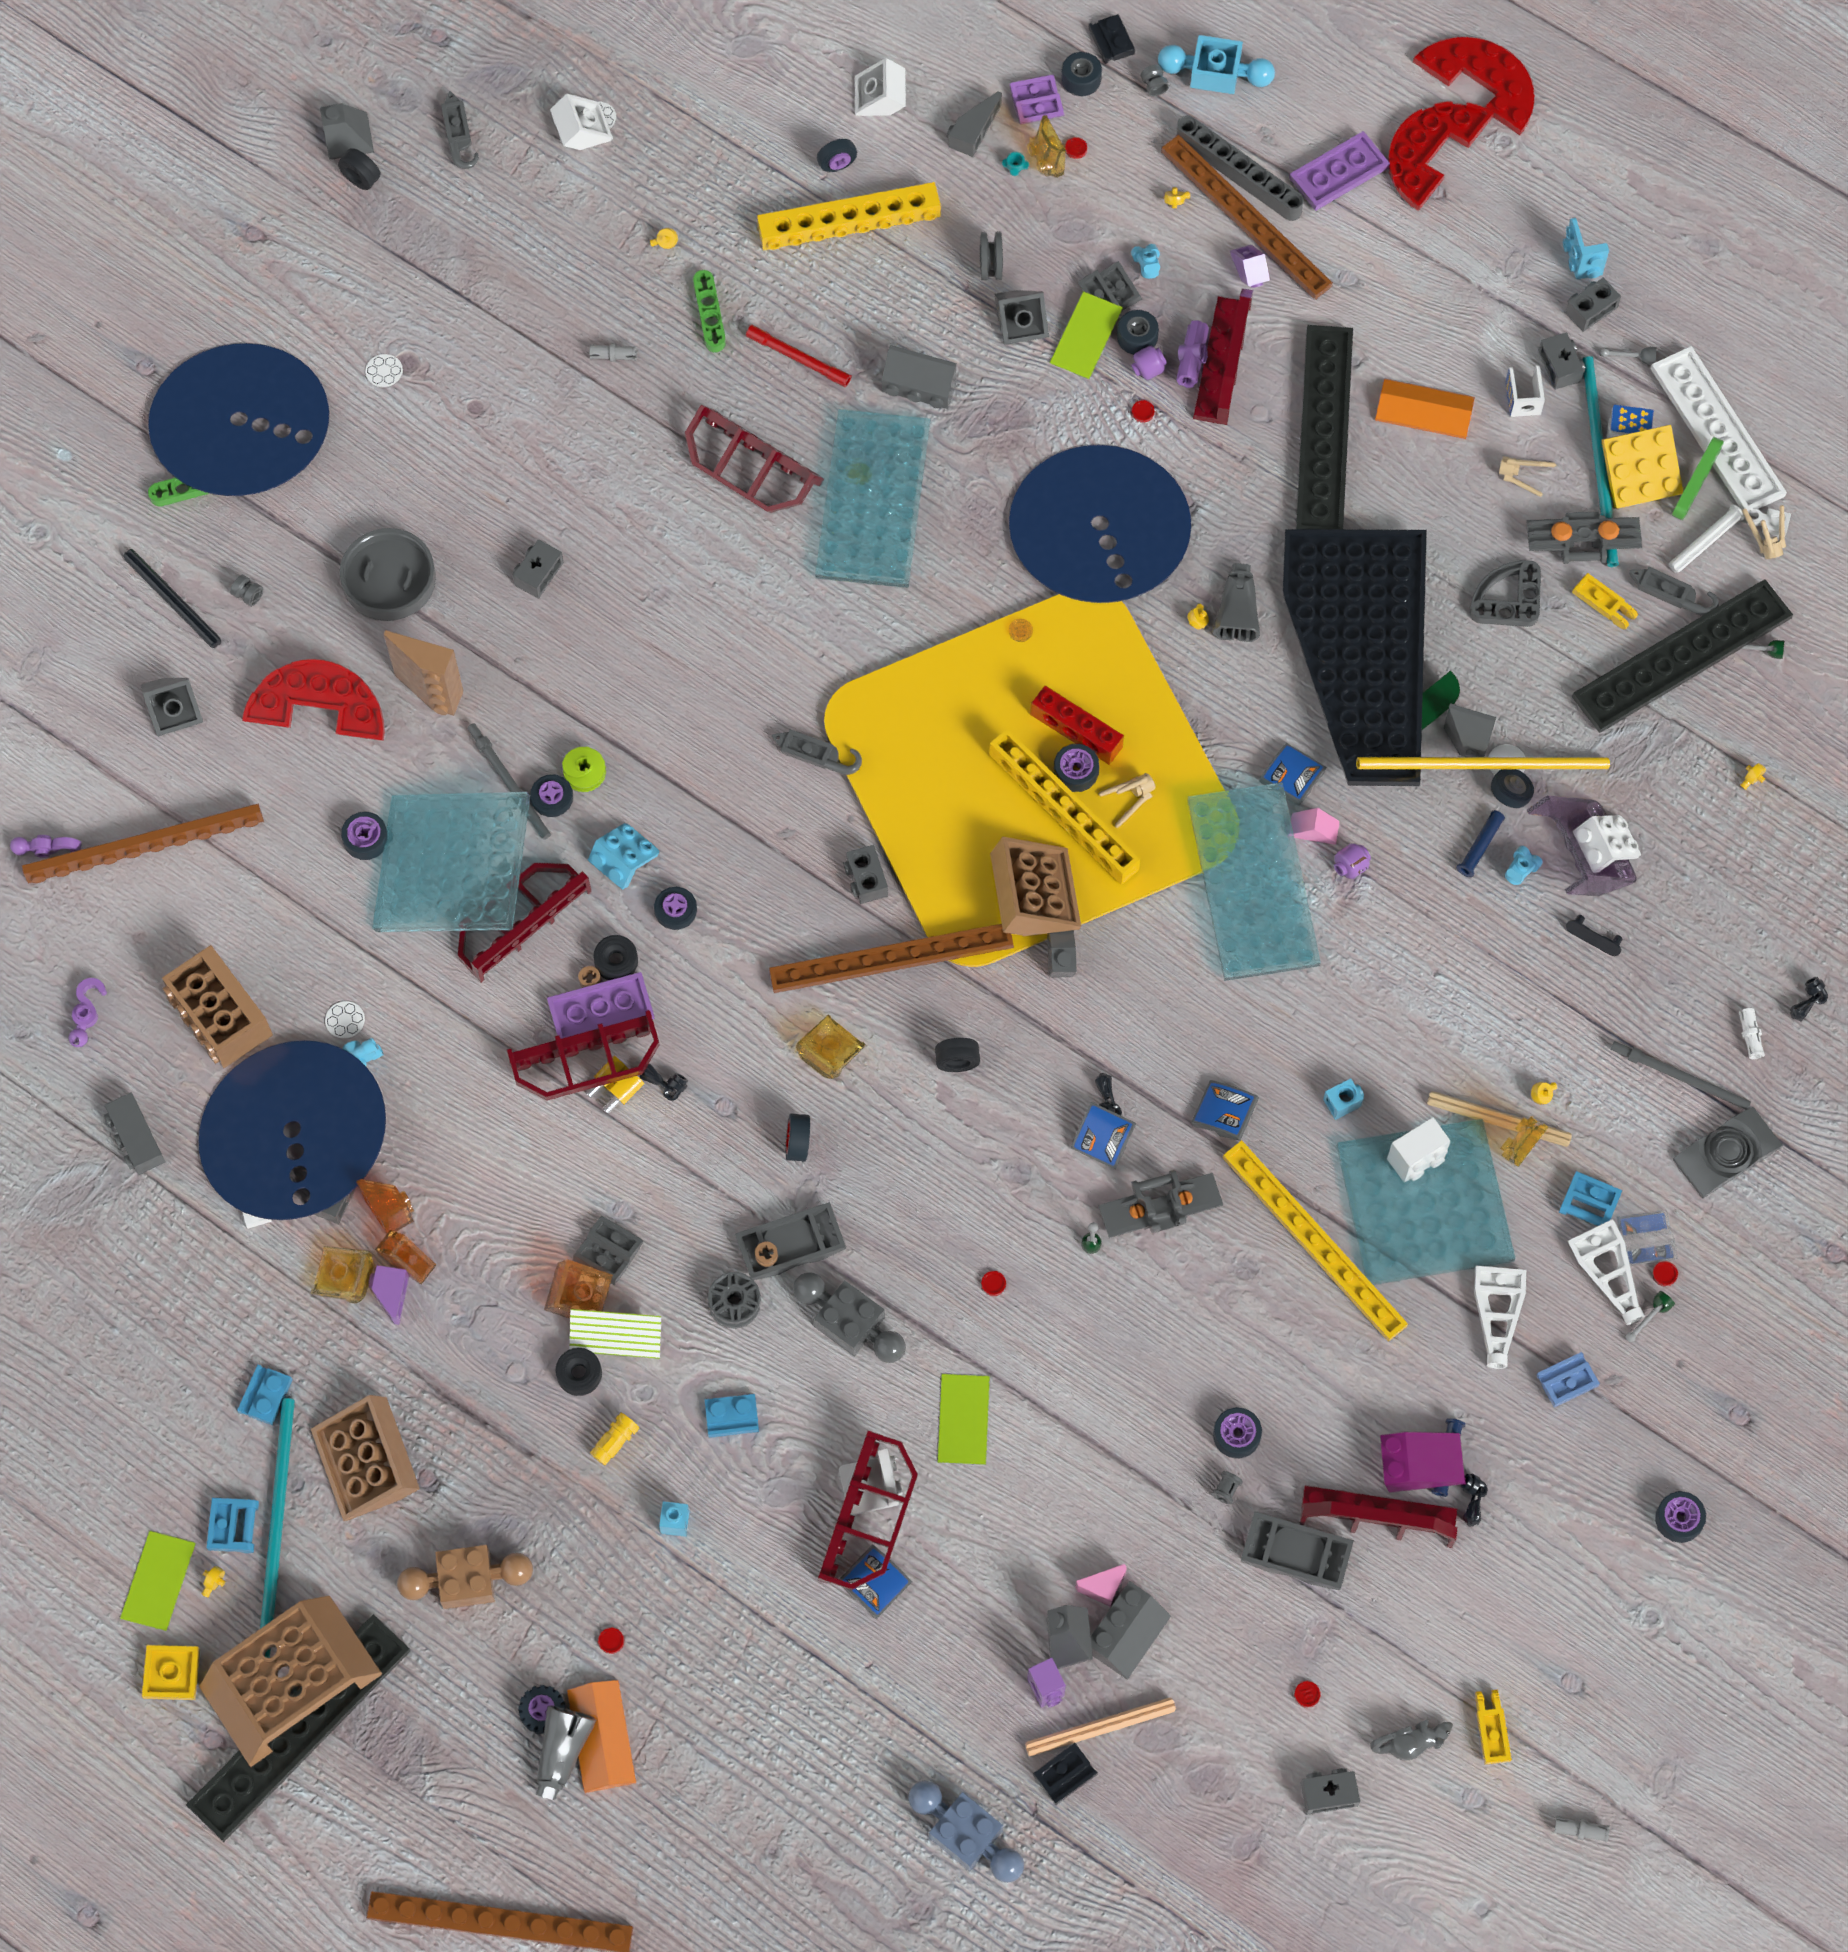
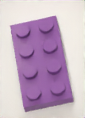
M1362 131L1290 173L1289 179L1316 211L1389 168L1390 163L1366 133Z
M642 972L547 998L556 1033L560 1036V1039L598 1029V1024L601 1023L605 1027L645 1016V1011L648 1010L651 1012L652 1019H655Z

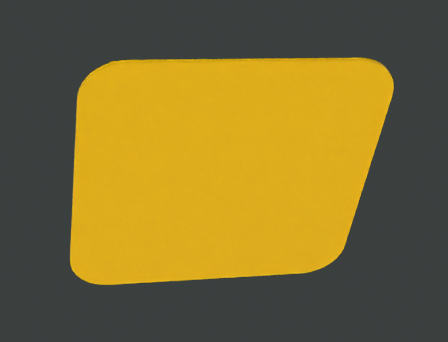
M1058 594L854 679L841 686L833 694L825 710L824 725L826 735L830 744L834 745L838 750L840 764L851 766L855 763L856 759L850 752L851 749L857 750L861 755L862 764L859 770L854 774L846 776L927 938L1002 924L990 855L1002 837L1068 848L1081 925L1218 866L1229 857L1238 840L1239 820L1235 808L1131 613L1122 601L1092 603L1071 599ZM1044 686L1052 689L1124 735L1123 748L1110 765L1099 759V775L1093 786L1082 792H1073L1140 858L1139 871L1122 885L989 755L990 742L1008 728L1054 773V760L1057 753L1063 747L1075 743L1031 716V703ZM1076 765L1073 766V770H1080ZM1145 773L1149 774L1155 784V790L1150 792L1152 798L1146 800L1119 828H1116L1115 824L1141 796L1136 797L1131 789L1121 794L1113 792L1104 796H1099V792L1130 781ZM1047 933L1029 936L1011 934L1014 948L948 961L966 967L989 965L1047 940Z

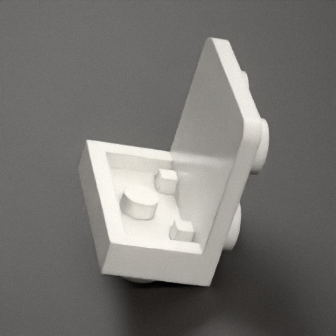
M1620 815L1592 816L1572 831L1593 873L1600 872L1615 860L1637 859L1641 856L1638 844L1633 839L1626 820Z
M888 1449L877 1451L878 1457L869 1459L867 1465L872 1467L867 1482L862 1480V1483L899 1496L903 1495L900 1480L895 1481L893 1471H897L894 1455L889 1456ZM857 1462L839 1467L844 1497L849 1488ZM859 1489L863 1491L859 1506H853L851 1515L897 1506L899 1502Z

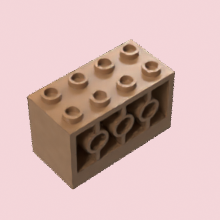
M212 945L162 977L165 987L162 989L167 996V1000L174 1009L177 1008L183 1022L187 1027H191L195 1038L201 1046H205L209 1057L215 1064L219 1062L223 1068H226L273 1036L266 1017Z

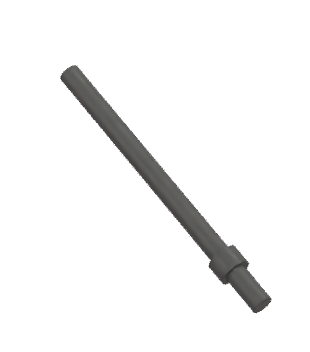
M475 723L470 724L467 729L475 739V745L478 750L486 755L542 839L549 838L551 833L492 749V743L488 737L483 736Z
M1614 1041L1610 1049L1628 1057V1060L1635 1064L1637 1062L1642 1063L1745 1110L1751 1104V1101L1643 1054V1050L1636 1047L1632 1049Z

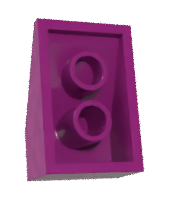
M1401 1432L1380 1435L1384 1484L1389 1493L1465 1484L1460 1433Z

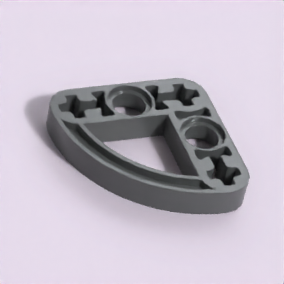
M1531 560L1514 561L1501 565L1488 573L1479 583L1473 595L1470 607L1471 619L1480 624L1522 627L1535 625L1540 614L1541 568L1539 564ZM1527 569H1531L1533 573L1531 582H1527ZM1518 575L1517 602L1483 599L1487 591L1494 584L1509 576ZM1531 589L1535 592V597L1526 598L1523 595V591ZM1479 608H1483L1484 615H1479ZM1495 608L1494 615L1491 616V610ZM1503 608L1508 609L1511 612V616L1503 618L1499 615L1498 611ZM1516 610H1519V611H1518V614H1517V615H1518V618H1514V617H1515V614H1516ZM1526 611H1530L1531 618H1527Z

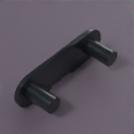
M1578 915L1575 920L1567 922L1566 929L1572 935L1611 956H1618L1621 953V947L1619 946L1623 940L1621 936L1616 935L1611 940L1590 930L1589 927L1583 925L1585 920L1583 915Z

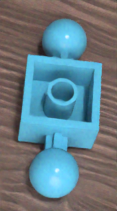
M1199 35L1195 56L1186 55L1184 50L1177 45L1165 46L1158 55V64L1166 73L1175 74L1183 68L1192 69L1190 88L1235 94L1238 76L1247 77L1248 81L1256 87L1268 86L1275 76L1274 66L1267 59L1258 58L1250 64L1240 63L1242 41Z

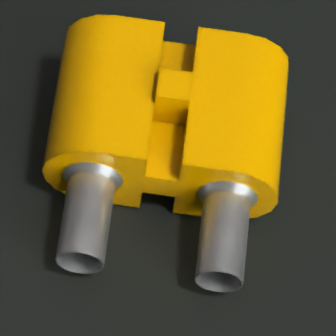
M615 1055L612 1057L616 1072L629 1069ZM608 1062L594 1075V1078L611 1074ZM638 1076L588 1089L585 1093L592 1098L602 1087H605L612 1093L613 1098L602 1108L609 1114L619 1103L625 1105L645 1083Z

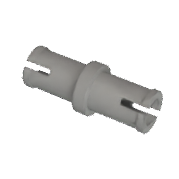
M611 343L610 346L591 344L589 355L590 359H610L611 362H616V360L636 361L637 346H617L615 343Z
M1557 1816L1554 1833L1577 1836L1578 1840L1588 1838L1608 1842L1610 1825L1590 1823L1582 1818L1578 1821Z

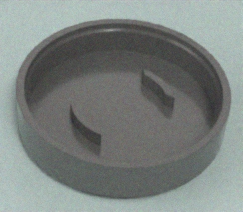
M382 528L360 536L348 547L340 564V580L344 594L355 610L375 620L394 621L416 613L427 603L435 588L436 570L431 552L420 538L405 530Z

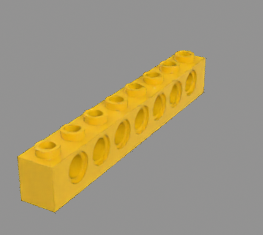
M932 182L757 215V224L763 250H776L780 247L798 246L810 241L819 242L826 238L844 237L858 232L866 233L869 230L880 228L888 229L895 225H909L922 220L931 221L941 217V204L936 184Z
M1008 728L990 742L989 755L1121 885L1139 871L1140 858Z

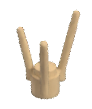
M1503 456L1499 469V474L1504 475L1503 481L1512 482L1541 497L1543 495L1542 492L1517 480L1513 475L1518 476L1521 465L1556 467V463L1519 460Z
M1780 506L1779 540L1777 536L1770 537L1765 520H1761L1765 536L1763 541L1747 509L1744 508L1742 510L1759 545L1760 552L1764 553L1765 559L1784 555L1782 549L1786 547L1784 506Z
M1145 773L1130 781L1099 792V796H1104L1113 792L1121 794L1131 789L1136 797L1141 796L1115 824L1116 828H1119L1146 800L1152 798L1150 792L1155 790V784L1149 774Z

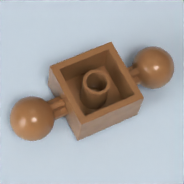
M487 1545L435 1552L437 1573L427 1574L418 1567L407 1568L399 1575L397 1588L399 1593L408 1600H419L427 1594L429 1589L439 1588L440 1602L443 1609L495 1602L493 1580L503 1579L506 1583L513 1586L523 1585L531 1578L533 1565L531 1560L522 1553H511L502 1560L501 1564L491 1565L490 1551Z

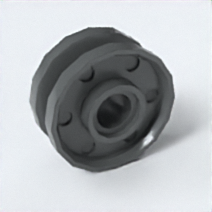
M1001 231L995 232L994 242H989L987 232H981V280L988 279L989 270H994L996 280H1002L1003 242Z
M729 1272L722 1274L714 1280L709 1288L708 1307L711 1316L718 1324L726 1328L738 1329L747 1326L755 1320L760 1311L761 1294L759 1287L751 1277L744 1273ZM732 1296H737L741 1301L734 1305L730 1304L728 1299Z

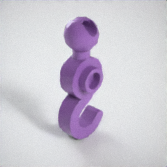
M38 835L37 838L31 841H27L23 837H15L10 843V849L15 855L21 856L28 851H32L35 853V856L40 858H48L60 849H70L71 853L81 850L82 847L81 841L77 839L58 837L51 840V837L47 835Z
M84 979L76 988V995L80 1004L74 1007L72 1018L77 1026L76 1029L70 1032L68 1039L69 1043L74 1047L86 1045L88 1041V1035L85 1032L86 1028L92 1027L98 1020L97 1011L91 1001L85 996V993L88 989L95 988L102 996H105L107 994L106 988L99 979Z

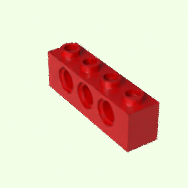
M1044 686L1032 701L1031 716L1075 744L1090 747L1097 757L1108 765L1111 764L1123 748V734L1047 686Z

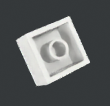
M1434 1117L1392 1142L1387 1160L1404 1183L1409 1179L1415 1181L1425 1173V1169L1430 1166L1435 1168L1445 1161L1444 1157L1448 1152L1450 1139Z

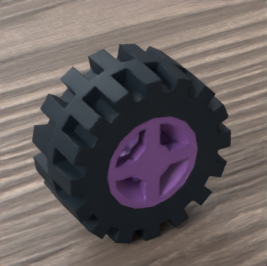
M540 1685V1687L534 1686L530 1691L527 1690L524 1697L520 1699L518 1710L522 1723L530 1732H535L538 1735L540 1733L544 1734L547 1706L552 1705L566 1709V1704L561 1694L553 1687H546L545 1685Z

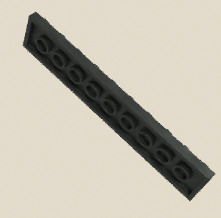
M1307 325L1296 529H1343L1353 328Z
M1764 579L1572 694V698L1596 730L1601 733L1792 619L1793 614L1767 580Z
M374 1614L355 1634L382 1675L362 1689L354 1682L270 1741L268 1745L273 1752L252 1767L249 1766L239 1750L186 1804L223 1843L411 1651ZM302 1687L292 1697L299 1696L302 1692Z

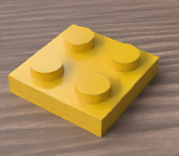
M146 1645L142 1698L195 1700L200 1648L198 1646Z

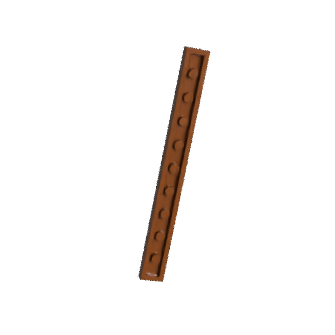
M1179 134L1162 147L1161 152L1314 300L1332 287L1333 282Z
M258 803L22 865V870L28 883H41L47 878L55 876L64 877L69 875L70 872L78 870L87 871L101 864L110 865L123 858L139 857L142 853L150 851L159 852L165 847L173 845L182 846L187 844L188 841L196 839L205 840L218 833L227 834L241 827H254L260 822H264Z
M1002 924L770 967L769 971L773 992L779 993L1014 948L1011 933L1003 932Z
M373 1891L370 1894L366 1917L368 1920L607 1952H630L634 1929L633 1926Z

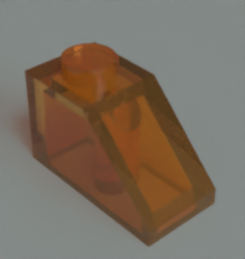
M389 1230L375 1249L395 1268L407 1270L408 1276L421 1285L436 1267V1264L405 1235Z

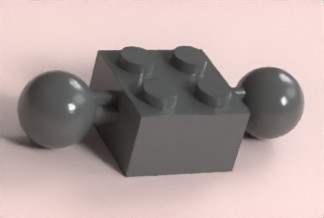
M815 1273L801 1274L795 1280L793 1292L798 1301L807 1305L817 1303L823 1307L814 1318V1328L855 1357L868 1340L874 1344V1353L882 1362L894 1363L903 1357L906 1350L903 1337L895 1331L881 1332L877 1329L885 1318V1309L844 1280L834 1294L830 1295L825 1291L823 1279Z

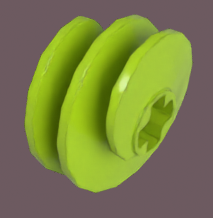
M577 747L572 749L565 755L562 762L564 778L575 791H593L605 779V761L602 755L593 748Z

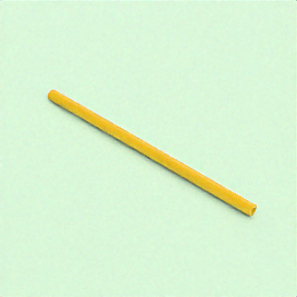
M1358 757L1356 766L1357 769H1609L1610 759L1608 757Z

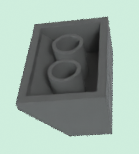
M890 345L882 377V391L890 396H901L908 398L912 402H923L930 404L934 408L948 409L956 388L957 363Z
M1129 1581L1091 1635L1092 1656L1128 1680L1171 1618V1615L1150 1594Z

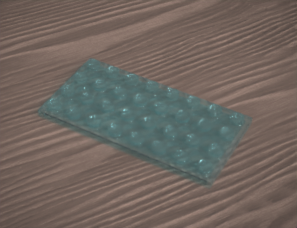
M838 409L815 578L909 588L930 431V418Z
M1283 782L1189 796L1187 801L1224 981L1320 966V956Z

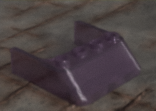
M1548 795L1527 809L1529 815L1548 816L1555 821L1557 828L1562 832L1566 840L1565 845L1567 849L1572 853L1576 861V868L1583 876L1565 889L1566 894L1601 896L1636 882L1637 877L1629 859L1615 860L1600 872L1593 873L1572 832L1592 816H1607L1599 802L1592 799Z

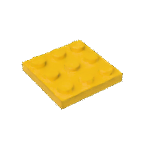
M1671 425L1601 440L1614 509L1683 494Z

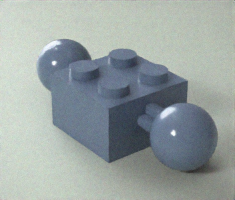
M920 1781L911 1788L908 1797L911 1808L918 1814H933L939 1819L929 1832V1839L970 1872L982 1856L990 1861L991 1872L997 1880L1009 1883L1017 1880L1022 1875L1024 1861L1020 1853L1011 1848L999 1849L993 1844L1003 1832V1825L965 1793L962 1792L949 1808L942 1802V1793L935 1783Z

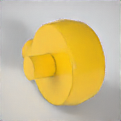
M1172 187V191L1165 192L1164 202L1171 205V208L1176 209L1177 205L1183 204L1185 199L1191 197L1189 191L1182 192L1178 191L1177 187Z
M662 228L658 232L657 238L650 240V244L652 247L659 245L664 249H672L678 242V235L672 228Z
M1197 604L1196 608L1191 609L1187 615L1189 625L1198 630L1205 628L1209 622L1207 612L1203 610L1204 605Z
M1757 763L1752 767L1749 764L1746 767L1748 773L1740 786L1746 790L1750 784L1753 785L1757 781L1763 783L1765 781L1763 774L1766 771L1764 765Z
M1546 1082L1535 1083L1531 1089L1532 1100L1539 1105L1548 1104L1552 1100L1553 1090L1557 1089V1084L1555 1082L1550 1084Z
M214 1566L210 1571H204L203 1576L206 1578L204 1580L203 1596L208 1598L212 1590H215L219 1585L222 1587L225 1585L226 1581L223 1580L225 1571L221 1567Z

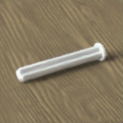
M1731 505L1730 510L1669 562L1671 570L1674 573L1680 572L1735 523L1743 521L1745 519L1743 511L1738 506Z

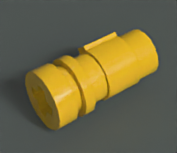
M622 1412L618 1414L615 1418L616 1422L610 1424L611 1428L604 1433L590 1452L604 1466L610 1459H613L626 1440H631V1434L635 1435L640 1429L634 1421Z

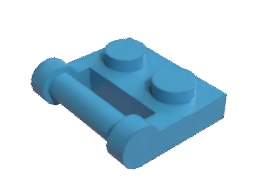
M1576 1171L1559 1213L1563 1215L1567 1213L1593 1225L1600 1226L1611 1220L1623 1190ZM1575 1199L1605 1212L1603 1217H1600L1572 1205L1571 1201Z
M212 1498L207 1550L254 1553L255 1544L252 1543L255 1511L258 1510L259 1501ZM238 1509L245 1510L242 1542H235Z

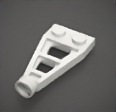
M1612 1219L1569 1240L1568 1243L1579 1265L1621 1312L1626 1325L1643 1319L1645 1315L1638 1304L1626 1245L1614 1220ZM1611 1250L1616 1254L1618 1267L1609 1274H1603L1595 1266L1594 1258ZM1621 1275L1625 1279L1628 1291L1621 1296H1616L1609 1287L1608 1282ZM1630 1306H1633V1307H1634V1309H1631V1310H1629V1311L1626 1312V1309H1627L1628 1307H1630Z
M1476 1266L1474 1295L1488 1353L1487 1367L1504 1369L1507 1367L1508 1350L1526 1294V1270ZM1490 1294L1510 1296L1511 1304L1508 1312H1492L1488 1296ZM1491 1320L1507 1322L1505 1337L1492 1336Z

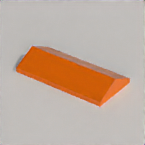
M1384 379L1375 421L1466 439L1475 397Z
M619 1681L592 1682L567 1690L570 1710L596 1718L595 1725L578 1756L584 1793L635 1784L636 1778Z

